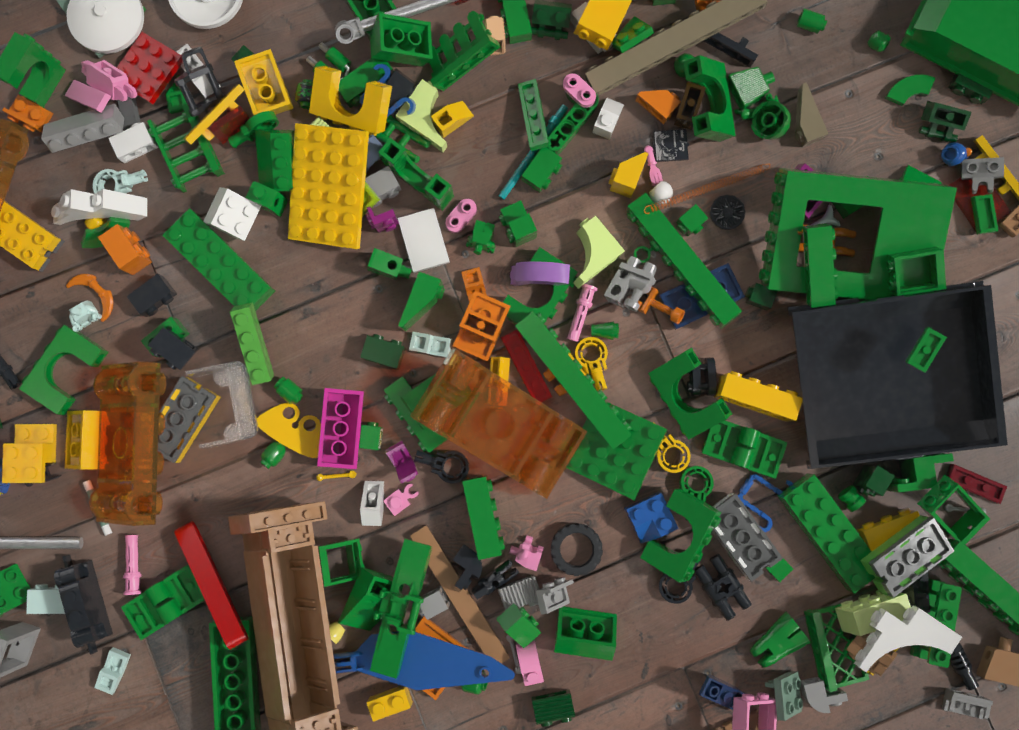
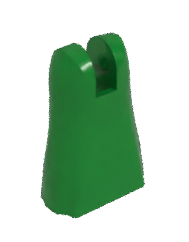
M785 611L752 646L749 652L753 657H756L766 650L767 653L758 661L762 668H766L811 642L789 613Z

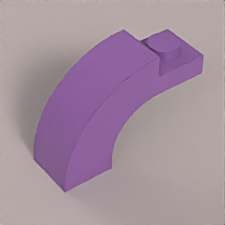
M519 262L512 266L510 285L550 284L559 286L569 284L570 265L554 262Z

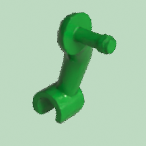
M771 93L766 95L767 102H779L777 95L773 99ZM745 108L743 111L736 109L735 113L740 114L742 119H751L755 109Z

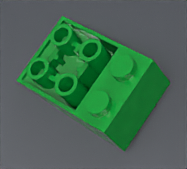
M362 567L338 623L370 631L381 620L373 619L374 612L379 611L382 598L379 597L380 590H390L394 577ZM404 584L400 586V591H402Z

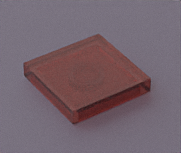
M238 106L209 126V129L224 144L228 141V137L241 130V125L246 124L250 117L241 106Z

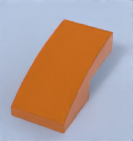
M480 267L461 272L469 302L474 291L487 296Z

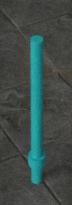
M562 104L556 114L552 115L548 120L549 124L546 127L548 137L554 128L559 125L561 118L568 110L566 105ZM530 149L498 195L501 199L505 200L540 149L534 151Z

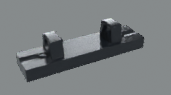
M718 32L704 40L707 44L750 68L758 54L746 48L749 40L744 37L737 43Z

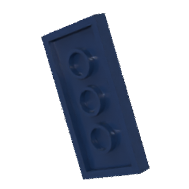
M729 263L710 271L734 302L745 297ZM685 284L659 295L664 305L672 309L678 307L685 311L684 317L679 324L672 322L675 330L708 315L707 311L700 309L697 304L698 300L694 295L690 296L688 294Z

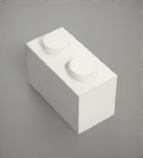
M144 122L135 123L131 128L114 134V136L109 138L117 158L123 163H127L159 148L155 138L153 139L148 132L149 127Z

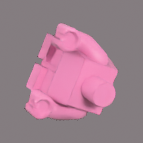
M526 535L523 544H520L519 548L511 546L509 553L516 555L515 561L525 568L537 571L544 547H533L531 545L533 537Z

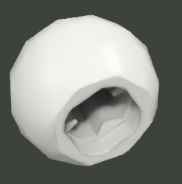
M661 181L649 192V197L654 203L664 201L673 196L671 185L665 181Z

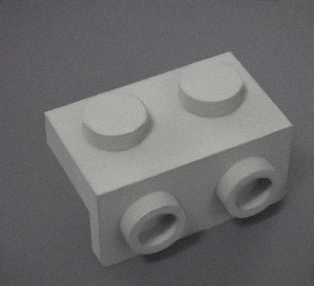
M565 577L554 579V582L543 584V588L536 590L541 614H548L570 603L566 586L573 584V579L566 580Z

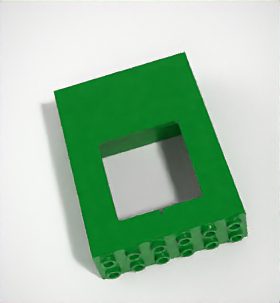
M779 168V172H776L774 178L776 191L771 196L773 209L768 215L770 227L769 231L767 230L765 234L767 246L766 250L762 252L764 264L763 269L761 268L759 271V280L770 290L806 293L805 267H800L796 264L801 241V234H798V232H802L808 200L881 207L882 211L870 272L859 273L837 270V279L834 280L835 287H837L839 297L871 300L895 296L888 289V280H890V274L886 269L888 255L931 247H938L944 250L957 188L935 183ZM929 256L898 261L900 287L931 282Z

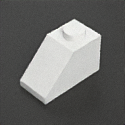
M606 98L592 133L610 140L624 104Z
M384 481L364 482L360 507L362 526L382 525Z

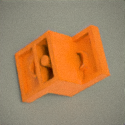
M474 291L459 325L460 330L453 347L488 362L511 306Z

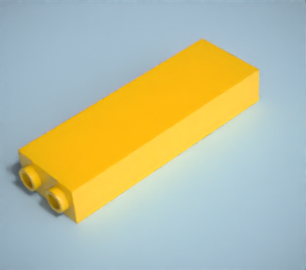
M589 0L574 34L578 35L581 39L594 43L599 48L608 50L632 0Z

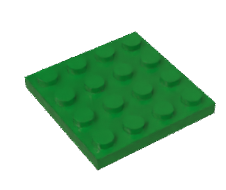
M614 405L620 413L617 417L621 422L626 420L632 428L629 431L632 435L615 449H612L587 417L564 467L635 501L667 429Z

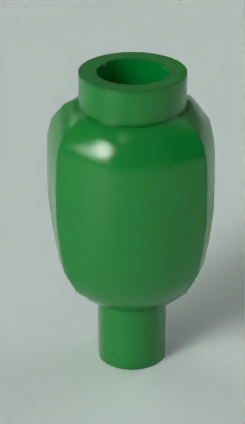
M279 442L271 443L262 453L260 463L267 469L277 466L286 453L285 446Z

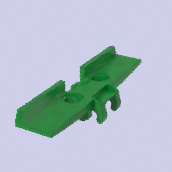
M405 538L391 589L380 590L379 597L382 598L379 611L374 612L373 619H382L370 668L372 672L395 679L400 674L409 635H415L416 629L414 628L421 603L424 602V598L420 597L432 551L431 545ZM402 584H407L410 587L409 594L404 595L401 593L400 586ZM410 600L413 601V605L411 608L408 624H404L403 622ZM390 625H394L399 633H392Z

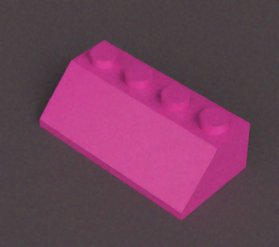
M324 389L317 466L357 469L364 391Z

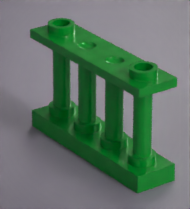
M187 103L182 104L184 109L182 115L157 126L151 119L147 121L150 127L148 132L153 139L155 138L172 174L171 182L176 189H180L183 193L187 192L184 183L207 172H213L217 177L225 174L210 141H207L202 135L197 138L200 144L197 146V149L172 159L168 150L185 143L186 141L183 138L189 132L166 143L161 133L184 122H190L192 126L191 131L200 122L198 115L195 117L190 116ZM200 155L206 157L208 161L205 162L206 165L180 176L176 166Z

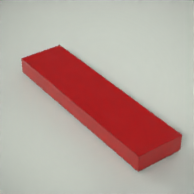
M518 329L501 337L535 406L550 399L552 395Z

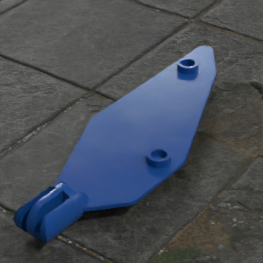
M415 632V635H409L400 674L396 679L370 671L379 633L371 634L357 651L333 654L334 659L351 657L350 659L334 662L335 667L351 665V667L335 669L336 674L359 671L414 690L508 681L515 677L514 671L491 656ZM482 670H488L489 675H484Z

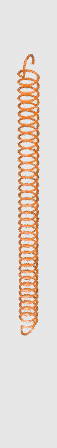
M743 172L737 173L739 174L738 179L740 178V176L741 178L743 177ZM715 181V182H712V183H714V186L716 185V187H717V185H718L719 182H718V181Z

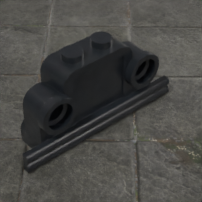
M66 555L62 557L65 568L55 570L54 580L59 588L60 598L68 626L71 630V640L76 648L87 644L89 654L91 655L98 652L95 642L113 635L92 560L73 565L71 556Z

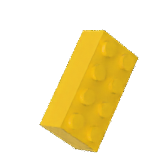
M734 371L720 375L714 398H723L726 402L785 422L797 420L802 404V398L798 397L797 392L786 390V392L780 391L776 385H762L760 380L751 377L749 379L742 378V374Z

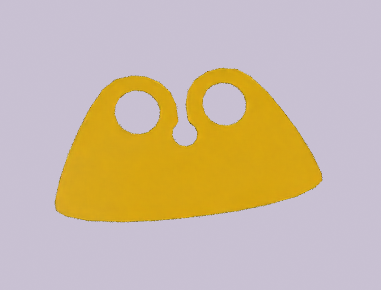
M283 403L271 408L255 419L256 425L279 443L310 458L318 457L321 423L317 417L312 415L304 416L299 421L298 428L295 429L292 427V423L298 420L300 410L293 403ZM287 407L295 410V416L291 419L283 416V410ZM308 419L316 423V427L312 431L304 429L303 424Z

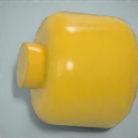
M105 218L86 219L85 226L88 229H95L101 227L107 220Z

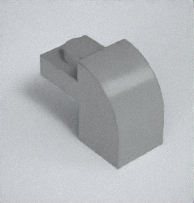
M819 677L801 680L800 689L804 700L818 712L831 713L829 705L839 706L842 705V702L848 701L846 692L840 688L833 692L826 691L824 681Z

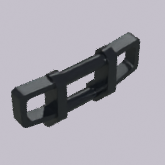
M196 47L181 54L186 72L174 80L184 96L191 117L200 115L204 111L208 114V109L216 106L225 97L214 76L212 64L208 62L202 47ZM200 53L205 65L189 70L186 58ZM206 74L215 96L195 104L186 83ZM229 108L226 109L228 113L226 116L216 119L212 123L214 126L233 119Z

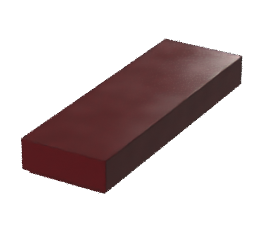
M950 464L946 474L965 491L996 504H1001L1008 487L955 464Z

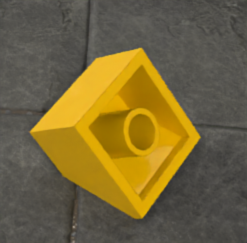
M649 153L639 154L621 162L618 169L614 168L608 183L611 184L610 191L631 198Z

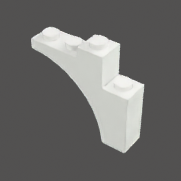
M71 189L61 196L59 203L53 206L51 211L53 224L62 225L75 220L109 217L139 221L147 217V198L102 189L95 194Z
M912 605L911 608L904 612L903 621L880 608L879 611L877 610L873 613L870 619L872 621L870 626L875 628L876 631L868 636L867 644L863 650H859L856 654L854 664L867 672L886 653L911 645L932 646L952 654L962 637L916 606Z

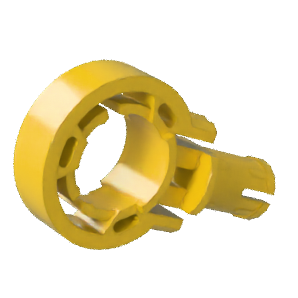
M587 337L577 344L575 358L583 366L586 375L589 374L590 370L592 379L595 381V389L598 391L602 388V391L608 389L603 376V371L607 370L608 350L602 340L595 337ZM598 344L601 346L598 348L600 357L595 361L585 360L582 352H580L581 358L578 356V350L582 345L584 346L581 348V351H584L588 346H594L595 348H597Z
M669 434L667 437L664 436L656 457L659 466L663 470L677 473L683 471L688 466L691 455L686 444L675 440ZM671 447L679 449L681 454H684L681 448L683 447L686 452L685 463V456H682L679 464L671 465V467H677V470L668 469L663 465L664 462L669 466V463L665 460V453Z

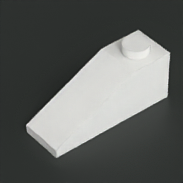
M186 44L176 52L181 55L191 50V48ZM196 54L186 58L189 70L204 65ZM182 63L181 67L186 72L184 64ZM206 74L192 79V82L205 98L214 93Z

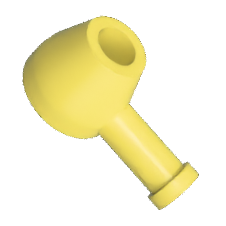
M336 621L329 625L331 640L335 644L340 641L345 632V629Z

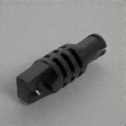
M958 643L950 656L951 665L955 673L961 676L967 690L976 689L979 687V684L971 671L972 664L967 658L962 645Z

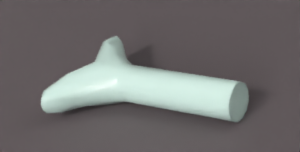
M828 205L825 215L811 225L827 223L840 226V223L833 216L832 206Z

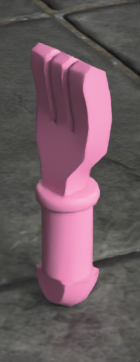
M647 145L644 152L649 153L647 156L648 166H650L649 175L652 186H655L663 181L660 169L655 165L657 162L654 158L653 148Z

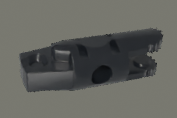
M510 559L477 582L478 584L471 589L472 594L477 600L484 595L491 594L519 573L517 568H512L510 571L502 574L512 566Z

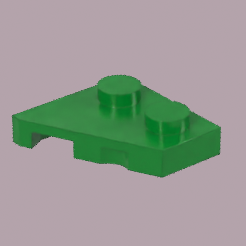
M634 16L615 36L612 44L615 49L624 53L654 34L650 25Z

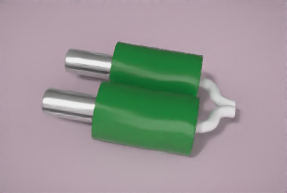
M321 42L318 47L326 53L325 58L340 71H346L345 76H347L350 71L351 61L335 47L329 48ZM308 56L306 59L314 67L313 72L315 67L327 66L322 61L317 62L311 56Z

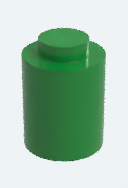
M803 8L796 27L818 34L820 31H824L827 20H825V15Z

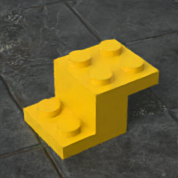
M15 424L14 443L3 444L2 483H45V463L56 462L57 424Z

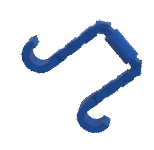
M377 64L373 69L380 70L383 68L385 71V75L378 82L385 83L391 76V70L385 64ZM364 94L360 96V103L362 105L364 100ZM411 98L400 99L394 106L388 109L387 117L405 102L410 104L407 114H413L416 109L414 100Z
M757 474L750 475L749 479H746L737 496L746 507L767 521V525L764 528L761 527L764 532H767L772 528V519L743 499V495H746L754 483V479L773 490L777 495H780L782 491ZM786 480V484L789 487L793 485L791 481Z

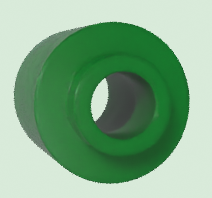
M282 377L274 386L276 393L289 404H297L303 397L301 394L303 390L289 378Z

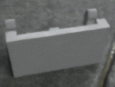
M946 688L942 710L988 720L993 701L984 696Z

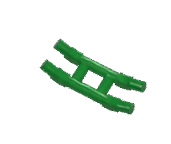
M391 115L387 117L386 123H388L385 132L378 133L375 136L386 143L396 128L404 134L398 142L403 148H405L410 139L426 148H429L431 144L429 140L412 131ZM406 149L409 158L414 163H418L420 157Z

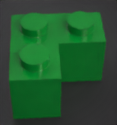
M521 200L500 209L501 215L498 217L502 226L507 227L506 235L510 244L514 243L515 247H518L536 239L537 229L530 213L527 214Z

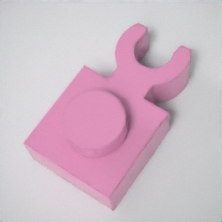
M412 483L405 487L403 493L398 489L383 500L394 516L410 505L407 499L415 498L419 495L418 491L415 494L409 493V488L413 486Z

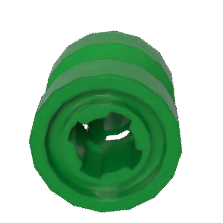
M853 485L846 487L837 496L842 502L846 503V508L850 512L856 511L866 502L864 497L857 493V489Z

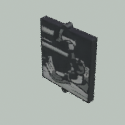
M686 129L653 132V149H655L656 162L689 160V142H687Z

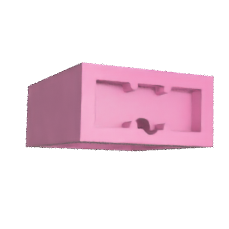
M761 692L757 693V696L742 694V697H734L732 730H749L750 705L758 704V730H776L777 711L775 699L769 697V694Z

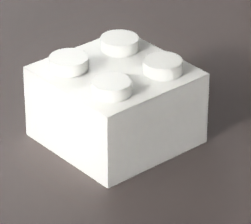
M219 187L203 222L236 239L245 241L261 206L227 188Z

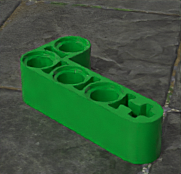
M570 81V82H569L571 85H575V84H576L575 81ZM566 93L568 100L574 106L548 137L550 145L547 147L557 155L564 150L595 112L599 101L597 94L594 104L591 107L584 108ZM586 93L583 97L589 98L590 95ZM581 114L583 118L577 120L573 117V115ZM568 128L571 130V133L564 134L561 130ZM558 141V146L552 148L551 144L554 145Z

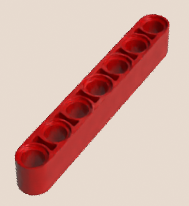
M191 521L174 530L175 536L225 645L231 650L249 639L248 634L196 524Z

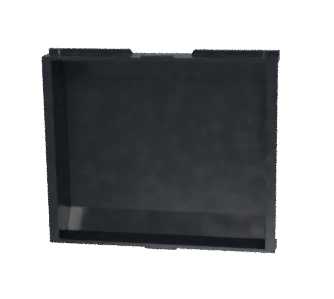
M983 281L946 285L944 290L907 296L900 295L864 301L852 298L835 301L836 305L813 308L809 305L788 307V314L793 319L809 460L806 461L807 469L890 459L920 458L923 455L1008 445L991 285H984ZM929 327L947 338L925 373L907 364L905 361L925 328Z

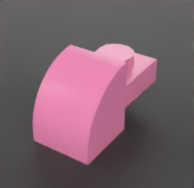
M535 640L525 648L516 644L524 685L529 686L544 682Z

